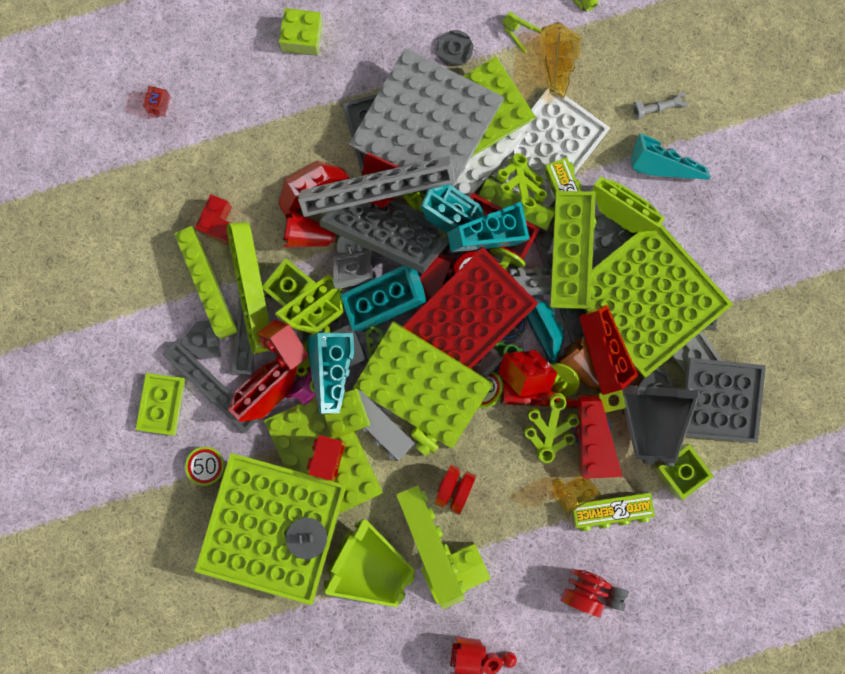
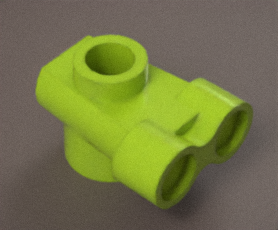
M416 426L410 431V436L419 441L415 447L425 456H428L430 452L434 453L439 446L436 443L438 440L430 433L426 435Z

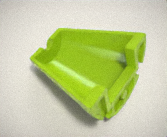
M361 519L354 525L356 529L353 532L349 530L338 547L326 573L329 575V580L324 581V593L331 596L397 607L405 598L406 594L403 591L406 585L410 586L413 583L416 570L367 520Z

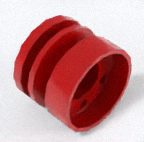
M572 568L571 574L578 576V581L568 578V581L575 585V589L565 588L560 601L587 614L601 618L605 605L597 600L598 596L608 597L609 594L601 591V587L611 590L612 584L594 573Z

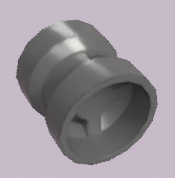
M612 586L611 590L608 589L609 598L606 599L605 606L624 611L626 606L624 601L628 597L629 591Z

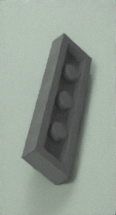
M239 298L238 332L235 337L232 374L251 376L253 374L254 354L250 349L241 300Z

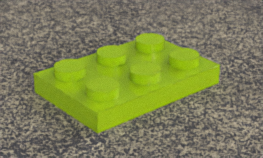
M146 373L136 430L176 436L185 378Z

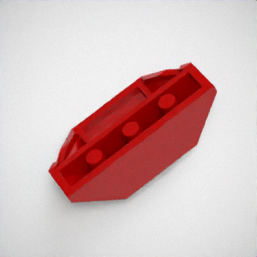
M317 160L284 179L278 205L287 219L291 217V215H288L289 210L296 213L302 210L298 200L301 190L350 178L343 168Z
M276 360L263 364L235 390L228 411L239 422L264 418L292 391L298 367L296 366L292 370L284 367L281 368Z

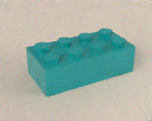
M405 265L340 295L352 331L364 332L371 327H375L428 302L418 272Z

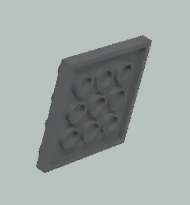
M688 358L684 389L700 390V396L686 436L758 443L766 365Z

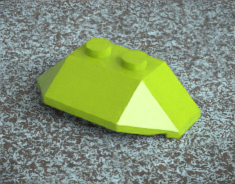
M600 176L592 187L593 191L596 192L599 211L632 233L658 230L665 220V217L650 202L621 183Z
M328 274L277 311L275 316L285 324H289L291 328L314 334L318 333L343 313V301L340 296L343 294V288L335 289L333 277Z

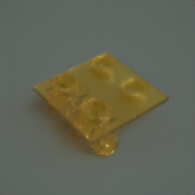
M581 475L566 484L560 478H555L552 481L554 491L551 494L566 514L601 494L590 479H583Z

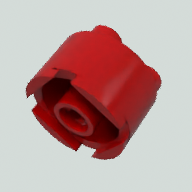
M455 636L454 639L457 643L452 645L450 666L454 667V672H450V674H483L481 659L485 658L486 647L482 645L481 640Z

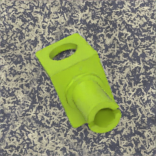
M622 390L606 395L599 393L605 413L626 407ZM611 395L619 397V404L617 406L609 404L608 399Z

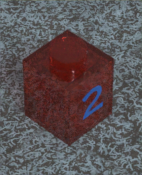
M148 86L143 108L152 117H165L171 96L166 89Z

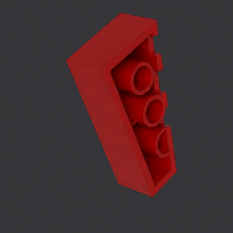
M604 305L589 310L579 317L602 395L623 390L638 376L609 307Z
M597 395L578 396L579 473L583 479L623 477L602 400Z

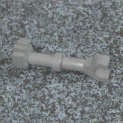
M680 93L672 100L664 102L660 100L648 106H643L642 101L634 102L632 110L635 118L638 120L644 118L646 113L662 112L664 109L671 107L685 108L689 103L680 101V98L686 96L685 93Z

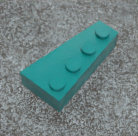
M522 202L461 225L447 233L451 252L477 250L482 247L486 249L515 246L529 240Z

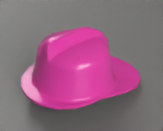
M311 367L308 368V374L305 377L299 376L292 391L286 396L287 399L293 397L306 405L316 395L310 389V383L313 380Z

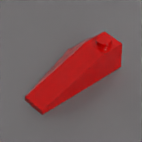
M503 380L502 405L551 407L550 397L554 392L519 396ZM565 397L566 407L578 408V401ZM561 398L554 399L555 402H559L561 400Z

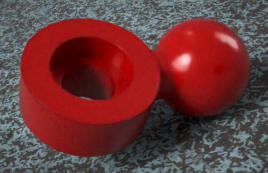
M505 652L500 658L496 653H488L484 659L482 658L481 667H483L486 674H496L502 666L513 668L517 663V657L512 652Z

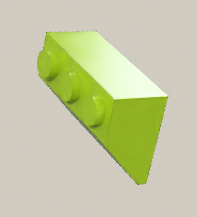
M475 543L456 550L448 556L450 563L455 562L459 572L456 574L458 582L462 580L466 591L491 579ZM422 566L421 571L436 603L439 604L426 568Z

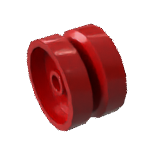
M450 464L446 476H443L438 487V494L434 505L444 508L449 499L452 498L449 507L450 512L460 515L476 475L465 472L459 482L457 480L460 475V468Z

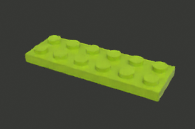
M556 191L551 308L590 309L595 191Z

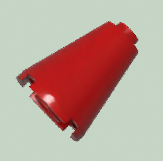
M288 211V215H291V218L286 220L283 240L287 241V244H283L282 248L326 247L330 243H334L335 233L321 227L320 222L304 217L294 211Z

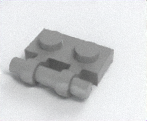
M537 265L532 266V268L516 267V269H509L510 275L515 276L513 278L530 295L551 294L552 279L550 274H547L545 267Z

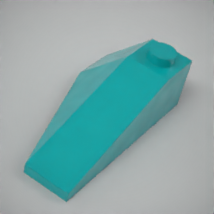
M642 133L638 134L631 157L632 168L637 173L653 176L710 179L709 170L704 165L689 157L682 159L675 149L671 148L667 151L660 146L662 142Z
M315 333L308 335L309 362L319 413H339L345 392L346 377L349 376L350 372L348 370L350 361L354 356L353 333Z

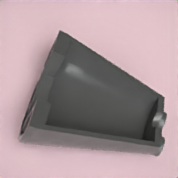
M626 386L622 390L626 406L624 411L636 459L643 460L645 464H655V460L661 461L664 466H675L700 396V390Z

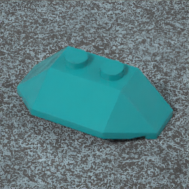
M450 184L429 189L420 206L426 220L446 233L485 216L480 204Z
M535 299L539 304L525 317L548 362L554 364L557 362L565 330L561 323H557L554 309L548 306L547 302Z

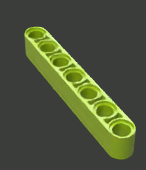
M248 221L228 223L227 235L250 349L253 354L268 352L270 350L264 349L259 344L258 340L260 338L256 334L270 324L250 224Z

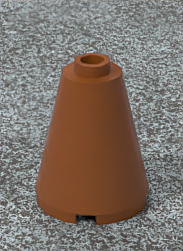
M585 337L582 340L578 338L564 349V355L562 357L559 355L556 363L569 366L576 372L580 382L591 390L597 389L599 391L601 389Z

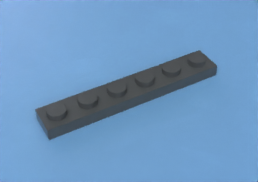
M175 341L163 353L182 374L244 433H247L259 420L239 422L228 411L234 394L178 341Z

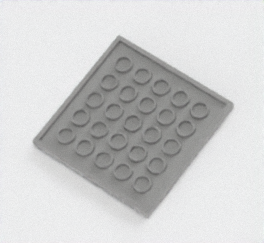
M404 48L351 139L349 146L363 154L369 152L399 167L451 156L455 172V183L450 185L454 187L501 106L504 97Z

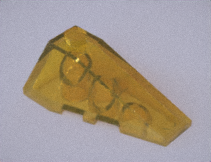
M557 22L542 27L540 47L549 92L560 99H564L570 83V73L574 72L575 69L574 61L580 55L581 36L562 23Z

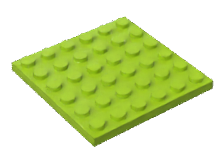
M661 224L658 230L638 232L592 269L590 309L584 310L587 312L608 305L635 369L643 378H646L734 304Z
M230 453L195 572L313 605L347 485ZM301 518L318 520L324 526L327 533V543L324 550L312 559L296 557L290 552L286 543L289 527Z

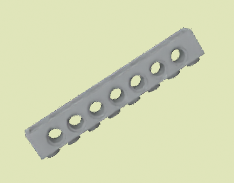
M446 156L303 189L298 200L303 215L306 217L455 183V172L451 156Z

